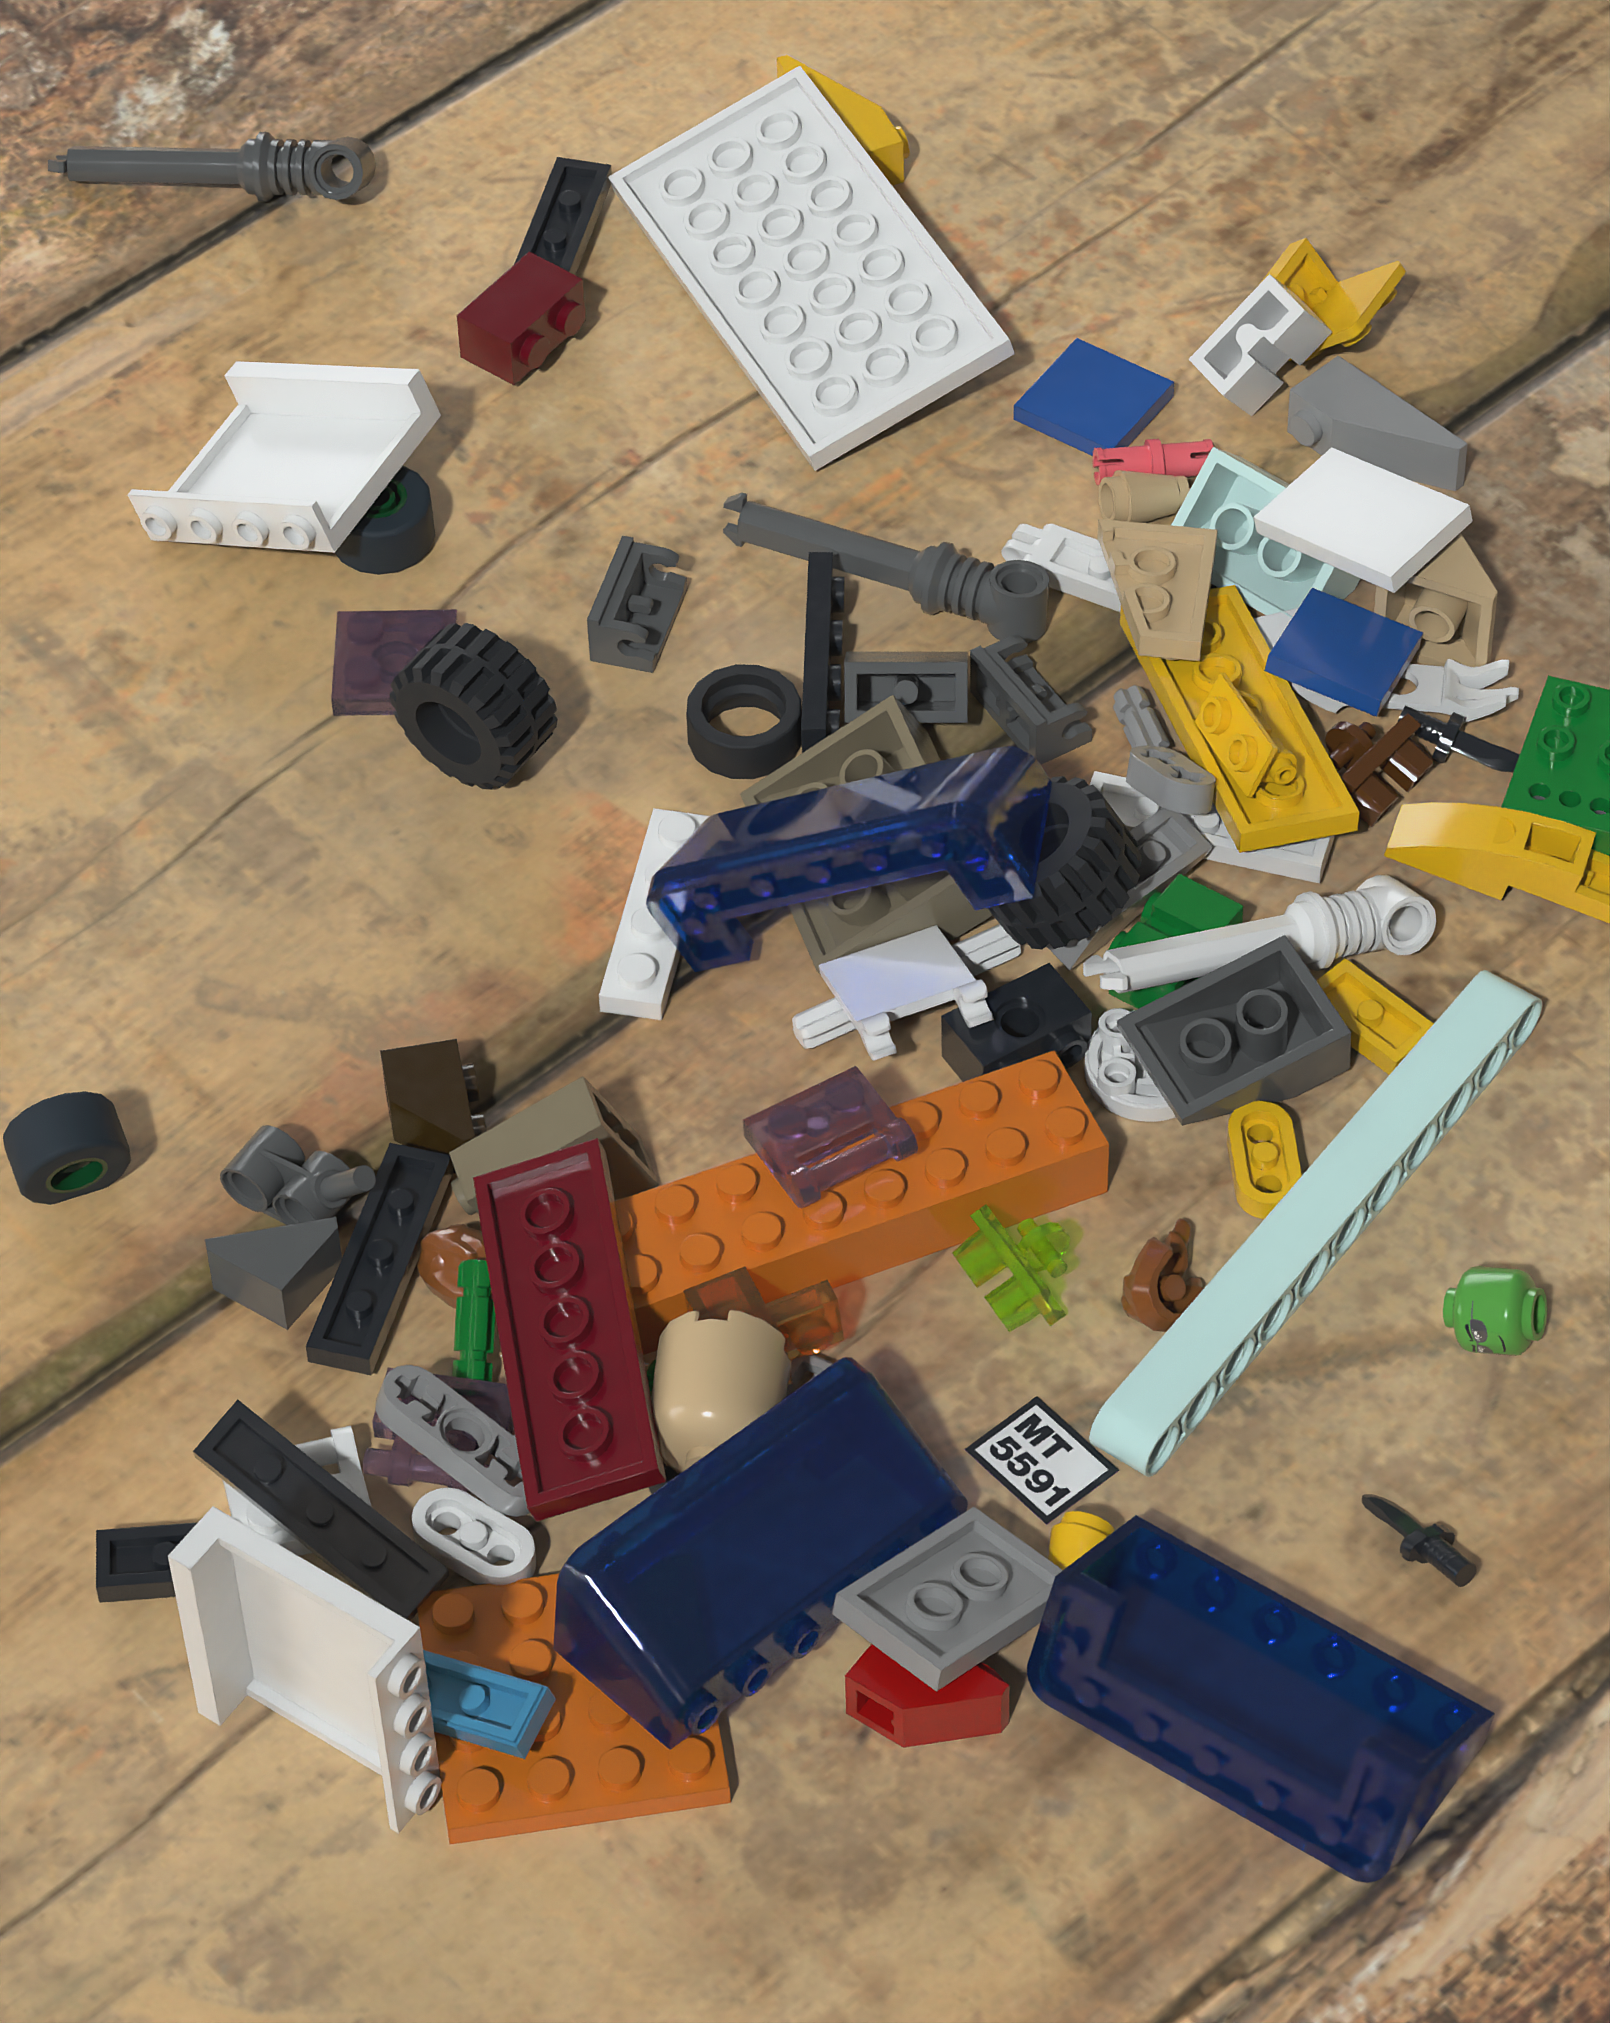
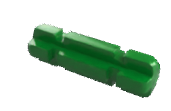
M469 1259L461 1261L458 1266L457 1288H463V1297H457L454 1351H460V1359L453 1361L452 1384L454 1388L459 1390L479 1392L489 1390L492 1385L493 1363H487L486 1361L487 1354H493L495 1309L493 1299H490L491 1285L487 1261Z

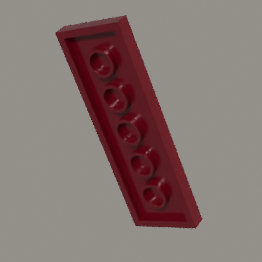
M595 1138L473 1177L527 1509L535 1521L538 1522L666 1482L606 1151L599 1139Z

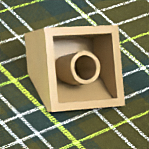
M1461 533L1395 593L1376 585L1374 613L1423 632L1419 649L1411 661L1422 665L1443 667L1447 659H1452L1469 667H1480L1490 663L1498 591Z

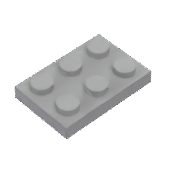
M972 1507L836 1593L832 1615L929 1687L938 1691L1073 1602L1078 1581L976 1507Z

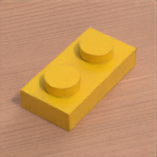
M1346 958L1316 980L1351 1031V1047L1388 1075L1393 1072L1434 1024Z

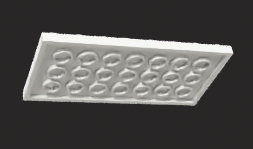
M801 66L789 71L608 177L618 198L814 471L1015 354L1008 336Z

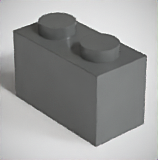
M846 652L844 661L845 723H850L891 695H894L919 723H967L968 652Z

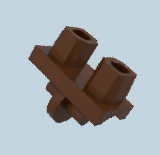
M1408 713L1375 745H1373L1371 740L1376 736V730L1368 722H1363L1359 727L1347 721L1338 722L1327 732L1325 737L1326 746L1330 752L1329 757L1337 772L1342 767L1348 769L1341 776V779L1359 810V818L1371 827L1388 812L1399 798L1378 776L1384 771L1401 788L1408 792L1425 776L1434 763L1424 750L1412 740L1421 724Z

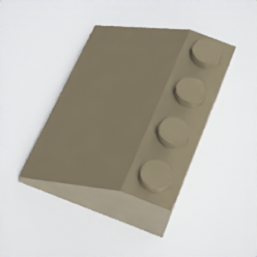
M894 695L883 700L740 793L812 962L819 974L818 965L935 925H937L948 941L956 939L992 916L988 908L972 890V886L966 878L965 870L969 867L965 862L966 853L969 848L975 845L971 840L974 835L971 824L927 730Z

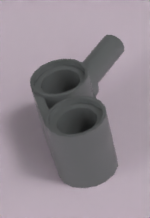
M265 1125L257 1130L221 1171L220 1180L224 1189L237 1203L252 1211L262 1212L286 1225L335 1217L352 1196L370 1191L376 1183V1176L369 1166L362 1165L350 1169L342 1160L324 1151H315L305 1161L302 1149L293 1138L279 1128Z

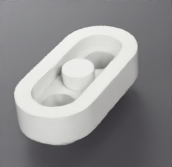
M456 1488L436 1489L422 1496L414 1506L412 1526L416 1544L441 1564L476 1585H506L533 1576L536 1569L534 1540L530 1532L519 1523L494 1510L467 1492ZM445 1528L457 1529V1531L451 1535H442L438 1533L439 1531ZM501 1560L511 1562L510 1564L503 1566L493 1565L495 1562Z

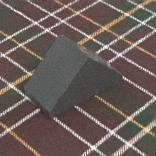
M336 1217L205 1239L213 1289L287 1330L332 1281L342 1259Z

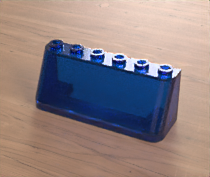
M1005 746L717 813L708 817L652 876L646 906L694 972L750 960L754 941L736 918L738 916L942 870L948 871L974 910L1033 898L1052 781L1038 760L1030 753L1018 747Z
M842 1358L584 1542L571 1554L562 1567L557 1580L553 1649L671 1750L689 1735H700L707 1731L715 1723L721 1711L742 1695L750 1697L757 1693L766 1684L771 1674L791 1658L800 1659L806 1656L816 1646L821 1636L841 1621L832 1615L836 1593L965 1513L968 1501L875 1376L853 1358Z
M1137 1515L1055 1576L1027 1664V1677L1033 1692L1049 1707L1343 1875L1363 1883L1380 1880L1399 1863L1484 1745L1495 1713Z

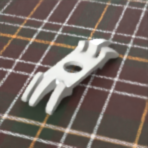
M1447 659L1444 667L1409 664L1401 678L1412 681L1417 688L1413 692L1403 695L1391 693L1383 708L1403 710L1406 705L1423 712L1452 715L1455 712L1465 717V723L1490 715L1506 707V704L1517 700L1519 688L1483 689L1508 675L1509 660H1499L1480 667H1469L1452 659ZM1288 681L1296 693L1327 711L1336 714L1340 708L1348 706Z

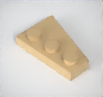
M1098 519L1097 538L1140 656L1161 657L1166 660L1200 661L1218 530Z

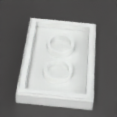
M1332 447L1253 517L1258 534L1393 593L1473 521L1470 505Z

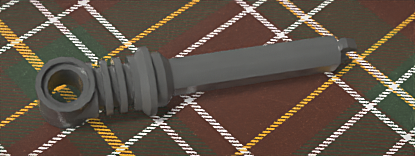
M259 132L256 139H248L240 149L73 146L68 149L67 155H57V160H48V171L56 173L67 172L69 181L240 184L248 194L256 195L258 201L269 202L275 195H282L284 191L286 195H296L299 192L300 195L309 196L312 192L315 196H324L329 199H345L367 186L374 177L376 168L373 152L366 143L358 138L347 136L337 138L336 140H314L312 143L310 140L301 139L299 142L295 139H287L284 143L282 139H275L269 132ZM334 155H342L352 164L354 172L350 182L342 181L334 174L331 166Z
M746 493L730 496L724 503L723 508L740 513L738 525L728 522L723 529V533L736 546L742 547L746 542L808 561L809 552H833V569L909 591L914 602L921 604V609L925 614L935 615L940 611L950 612L952 610L953 614L958 616L966 615L971 620L980 619L981 623L987 624L989 632L998 640L1019 635L1026 643L1038 640L1045 633L1050 579L1048 573L1040 565L1031 561L1011 560L994 567L993 563L987 561L980 562L979 559L974 557L966 558L965 555L958 553L953 543L942 542L938 547L929 546L922 551H918L753 501L747 502Z

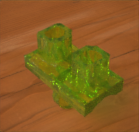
M987 1204L970 1215L979 1230L965 1240L952 1254L977 1288L1007 1267L1012 1277L984 1296L1006 1329L1010 1332L1030 1321L1038 1314L1043 1316L1049 1326H1052L1066 1316L1063 1309L1051 1295L1047 1285L1037 1273L1047 1270L1051 1277L1056 1278L1066 1272L1068 1265L1062 1257L1067 1252L1071 1241L1069 1234L1063 1226L1053 1222L1038 1226L1034 1219H1025L1017 1227V1231L1022 1236V1239L1016 1245Z

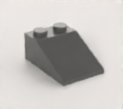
M1286 935L1117 1020L1118 1029L1182 1126L1231 1114L1235 1109L1253 1101L1275 1103L1295 1098L1350 1069L1351 1031Z

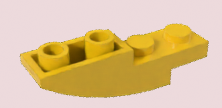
M1441 802L1401 805L1384 853L1385 857L1498 900H1502L1509 885L1610 924V856L1591 849L1596 832L1561 820L1497 806Z

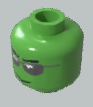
M1480 1266L1471 1267L1462 1275L1457 1287L1449 1288L1445 1294L1443 1303L1444 1323L1446 1327L1454 1328L1456 1339L1464 1350L1473 1353L1518 1356L1529 1348L1532 1341H1539L1543 1336L1547 1320L1546 1294L1544 1289L1536 1287L1530 1274L1522 1270Z

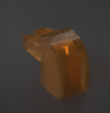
M744 1266L683 1290L687 1312H700L698 1321L706 1319L727 1320L730 1310L741 1311L766 1321L783 1334L785 1338L784 1351L791 1361L805 1355L819 1353L828 1346L844 1340L838 1298L828 1280L765 1304ZM791 1373L788 1385L793 1383Z

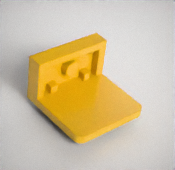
M1304 238L1289 244L1264 279L1269 274L1295 293L1332 331L1324 342L1305 360L1308 361L1318 356L1328 347L1340 343L1344 347H1348L1364 338L1372 328L1370 321L1377 311L1390 303L1397 295L1395 287L1405 275L1406 270L1400 261H1395L1338 282L1308 239Z

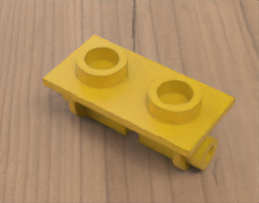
M1220 673L1208 697L1201 705L1195 724L1246 797H1253L1261 781L1276 783L1277 785L1290 783L1297 773L1296 757L1290 750L1284 748L1278 738L1270 737L1272 729L1257 710L1255 699L1248 693L1238 691L1227 675Z

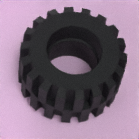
M457 623L447 625L444 629L441 628L398 673L391 683L393 691L390 693V703L395 708L393 714L397 723L404 729V734L410 743L421 752L420 754L426 760L438 767L441 772L449 777L453 776L461 783L471 787L477 785L481 789H492L494 786L500 788L506 785L552 736V731L557 727L558 721L554 714L557 711L555 700L548 693L550 688L545 679L537 673V668L531 661L526 659L511 643L500 639L496 633L487 629L482 631L473 624L464 623L460 626Z
M1064 776L1052 777L1045 784L1039 780L1029 784L1027 789L1019 794L1015 791L1005 798L1006 802L998 809L993 808L985 817L987 820L985 825L977 828L971 839L975 845L967 850L965 862L969 867L965 870L967 881L972 886V890L1015 942L1020 945L1028 943L1031 949L1043 950L1048 944L1054 949L1065 947L1072 939L1076 938L1079 942L1089 937L1091 931L1097 926L1101 925L1104 927L1113 919L1111 914L1117 908H1123L1130 898L1127 892L1136 887L1140 877L1136 871L1142 865V856L1137 849L1139 844L1093 784L1089 786L1084 779L1077 777L1067 781Z

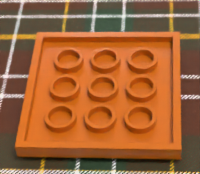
M689 1555L530 1577L506 1585L482 1584L433 1591L417 1609L423 1650L547 1686L556 1698L525 1759L434 1732L449 1845L731 1803L729 1780Z

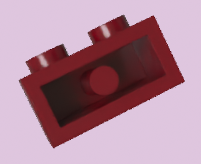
M529 251L457 315L460 357L515 385L532 369L538 368L545 361L547 355L568 336L575 335L586 321L583 279Z

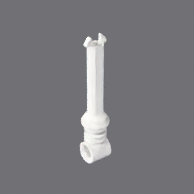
M1376 875L1363 882L1356 892L1349 891L1329 897H1321L1319 894L1311 891L1304 892L1298 895L1294 902L1288 905L1285 913L1280 916L1107 950L1103 958L1099 955H1094L1083 963V975L1087 977L1103 973V975H1100L1101 989L1124 993L1202 977L1283 935H1286L1305 965L1309 969L1319 971L1330 967L1334 959L1348 957L1353 954L1358 955L1367 951L1387 949L1396 955L1415 953L1424 947L1433 935L1436 925L1435 909L1428 900L1389 875Z

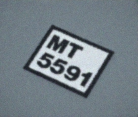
M1037 1396L964 1449L1046 1525L1119 1471Z

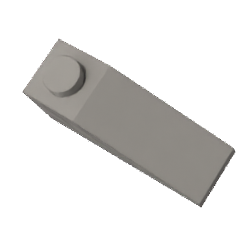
M1340 356L1335 357L1290 389L1287 432L1293 435L1300 444L1309 446L1322 456L1332 447L1414 482L1457 491L1464 486L1468 444Z
M1162 808L1130 831L1139 844L1137 849L1142 856V865L1136 869L1140 877L1136 887L1128 890L1127 894L1130 898L1124 907L1117 908L1111 914L1113 918L1104 927L1101 925L1097 926L1091 931L1089 937L1079 942L1075 938L1070 940L1065 947L1054 949L1050 944L1046 946L1069 970L1111 941L1142 913L1148 899L1155 892L1163 893L1179 873L1185 875L1214 847L1181 813Z

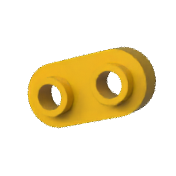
M1253 1101L1235 1109L1230 1115L1227 1130V1147L1238 1204L1251 1216L1265 1219L1300 1179L1302 1173L1293 1123L1289 1114L1282 1107L1274 1103ZM1256 1140L1265 1141V1142H1259V1143H1257V1144L1252 1143V1141H1256Z

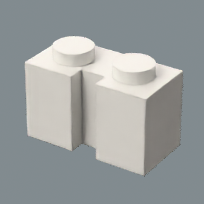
M1269 274L1189 360L1225 398L1250 416H1253L1284 383L1276 375V372L1290 358L1301 366L1332 331L1295 293Z

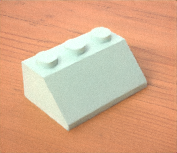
M1212 447L1171 524L1172 526L1218 530L1211 584L1218 588L1235 585L1244 603L1265 615L1282 612L1291 618L1293 617L1284 611L1299 608L1311 588L1342 600L1351 594L1361 578L1257 533L1253 517L1290 484L1240 456Z

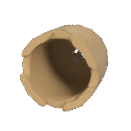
M730 1310L727 1320L706 1319L698 1321L700 1312L690 1311L670 1321L661 1333L658 1343L651 1400L662 1460L677 1473L698 1481L722 1483L740 1480L762 1467L772 1453L777 1439L792 1361L784 1351L785 1338L783 1334L760 1318L741 1311Z

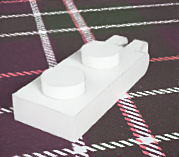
M1020 524L1012 534V539L1008 540L1001 550V554L1006 561L1025 560L1040 565L1048 573L1050 579L1049 587L1120 612L1121 603L1097 539L1055 524H1046L1043 529L1028 524Z

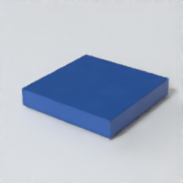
M1076 338L1014 404V420L1093 456L1094 448L1128 447L1174 397V381Z
M1311 588L1269 653L1264 671L1377 717L1418 651L1423 632Z

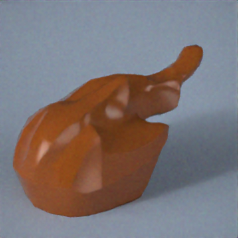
M1179 1218L1174 1229L1169 1232L1164 1243L1156 1237L1149 1239L1137 1256L1131 1272L1124 1276L1121 1302L1128 1317L1144 1324L1153 1331L1167 1332L1204 1289L1200 1278L1189 1277L1185 1282L1182 1278L1188 1266V1244L1192 1233L1191 1225L1185 1219Z
M465 1224L451 1225L445 1230L432 1231L426 1234L421 1241V1253L417 1265L419 1274L431 1292L454 1309H456L457 1297H463V1288H457L459 1264L461 1261L469 1259L486 1260L482 1231L470 1228Z

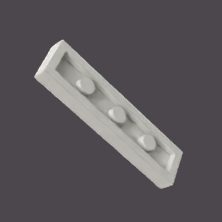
M1094 771L1090 785L1093 784L1101 792L1129 831L1162 809L1161 806L1131 787L1126 782V777ZM1213 802L1211 811L1206 814H1182L1214 846L1203 859L1314 883H1320L1334 841L1333 835L1239 853Z
M653 808L599 993L600 1012L662 1020L715 834L713 816Z

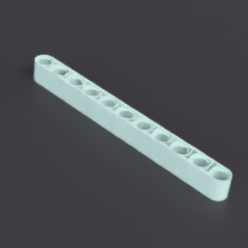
M1487 970L1480 971L1108 1398L1093 1422L1089 1436L1090 1443L1147 1477L1155 1475L1526 1042L1540 1017L1542 1000Z

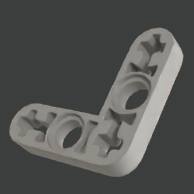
M413 1365L398 1366L389 1371L382 1383L375 1405L377 1415L386 1427L494 1510L514 1517L529 1514L523 1482L513 1487L505 1481H511L516 1476L522 1479L515 1435L510 1434L431 1372ZM410 1395L416 1397L419 1401L413 1400L410 1403L405 1404L401 1402L398 1398L404 1400L408 1398ZM440 1414L434 1427L427 1423L428 1421L432 1423L435 1415ZM450 1430L465 1431L477 1440L479 1448L468 1452L458 1450L447 1441L445 1433ZM489 1454L495 1456L497 1460L492 1458L488 1468L484 1467Z

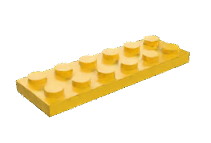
M1235 585L1210 589L1200 661L1166 660L1161 657L1140 656L1121 606L1120 625L1190 760L1216 778L1212 802L1239 853L1358 831L1359 810L1287 680L1264 671L1271 650ZM1220 673H1225L1238 691L1248 693L1255 699L1257 710L1272 729L1270 737L1278 738L1284 748L1290 750L1296 757L1297 773L1290 783L1277 785L1276 783L1261 781L1253 797H1246L1195 724L1201 705L1208 697Z

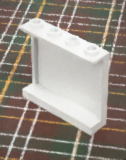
M236 361L225 374V378L238 402L237 407L169 491L132 489L128 493V497L150 540L335 553L437 422L441 414L419 369Z
M212 1506L168 1555L198 1713L221 1726L248 1695L378 1773L383 1779L390 1829L399 1834L415 1814L422 1815L432 1806L441 1789L420 1627Z

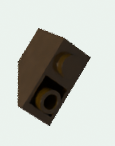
M457 1039L380 1051L385 1093L394 1141L404 1146L450 1155L449 1152L486 1132L483 1112L472 1114L470 1112L469 1102L479 1101L474 1063L461 1064Z

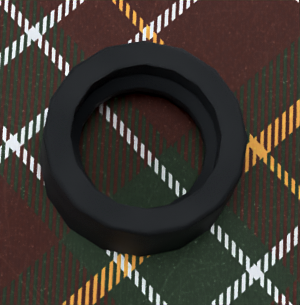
M731 665L714 670L699 680L688 696L686 711L688 745L695 760L712 773L730 779H756L763 777L791 761L801 747V698L794 684L778 671L760 665ZM738 707H756L771 712L780 720L778 724L768 731L753 736H732L716 730L709 724L713 718L722 712Z

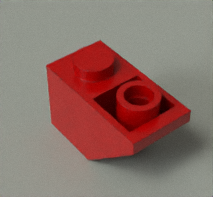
M871 1643L845 1675L846 1714L903 1748L1002 1733L1009 1724L1010 1685L1005 1683L994 1669L984 1663L977 1664L943 1688L935 1691Z

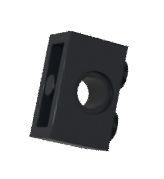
M1050 963L988 992L985 1000L993 1014L994 1020L969 1028L959 1008L941 1015L942 1057L962 1082L1054 1050L1065 1069L1078 1063L1085 1056L1088 1041L1091 1039L1092 1012Z

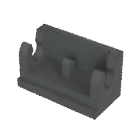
M621 537L587 618L590 661L654 673L687 592V577L673 572H661L653 564L676 567L680 558L677 553L664 547L634 542L633 537Z
M1009 636L985 648H982L980 645L970 650V692L1035 767L1092 741L1091 727L1086 722L1082 723L1080 721L1088 712L1079 703L1066 705L1033 668V661L1027 654L1014 657L1010 661L1005 662L1009 655L1020 652L1028 646L1021 636Z

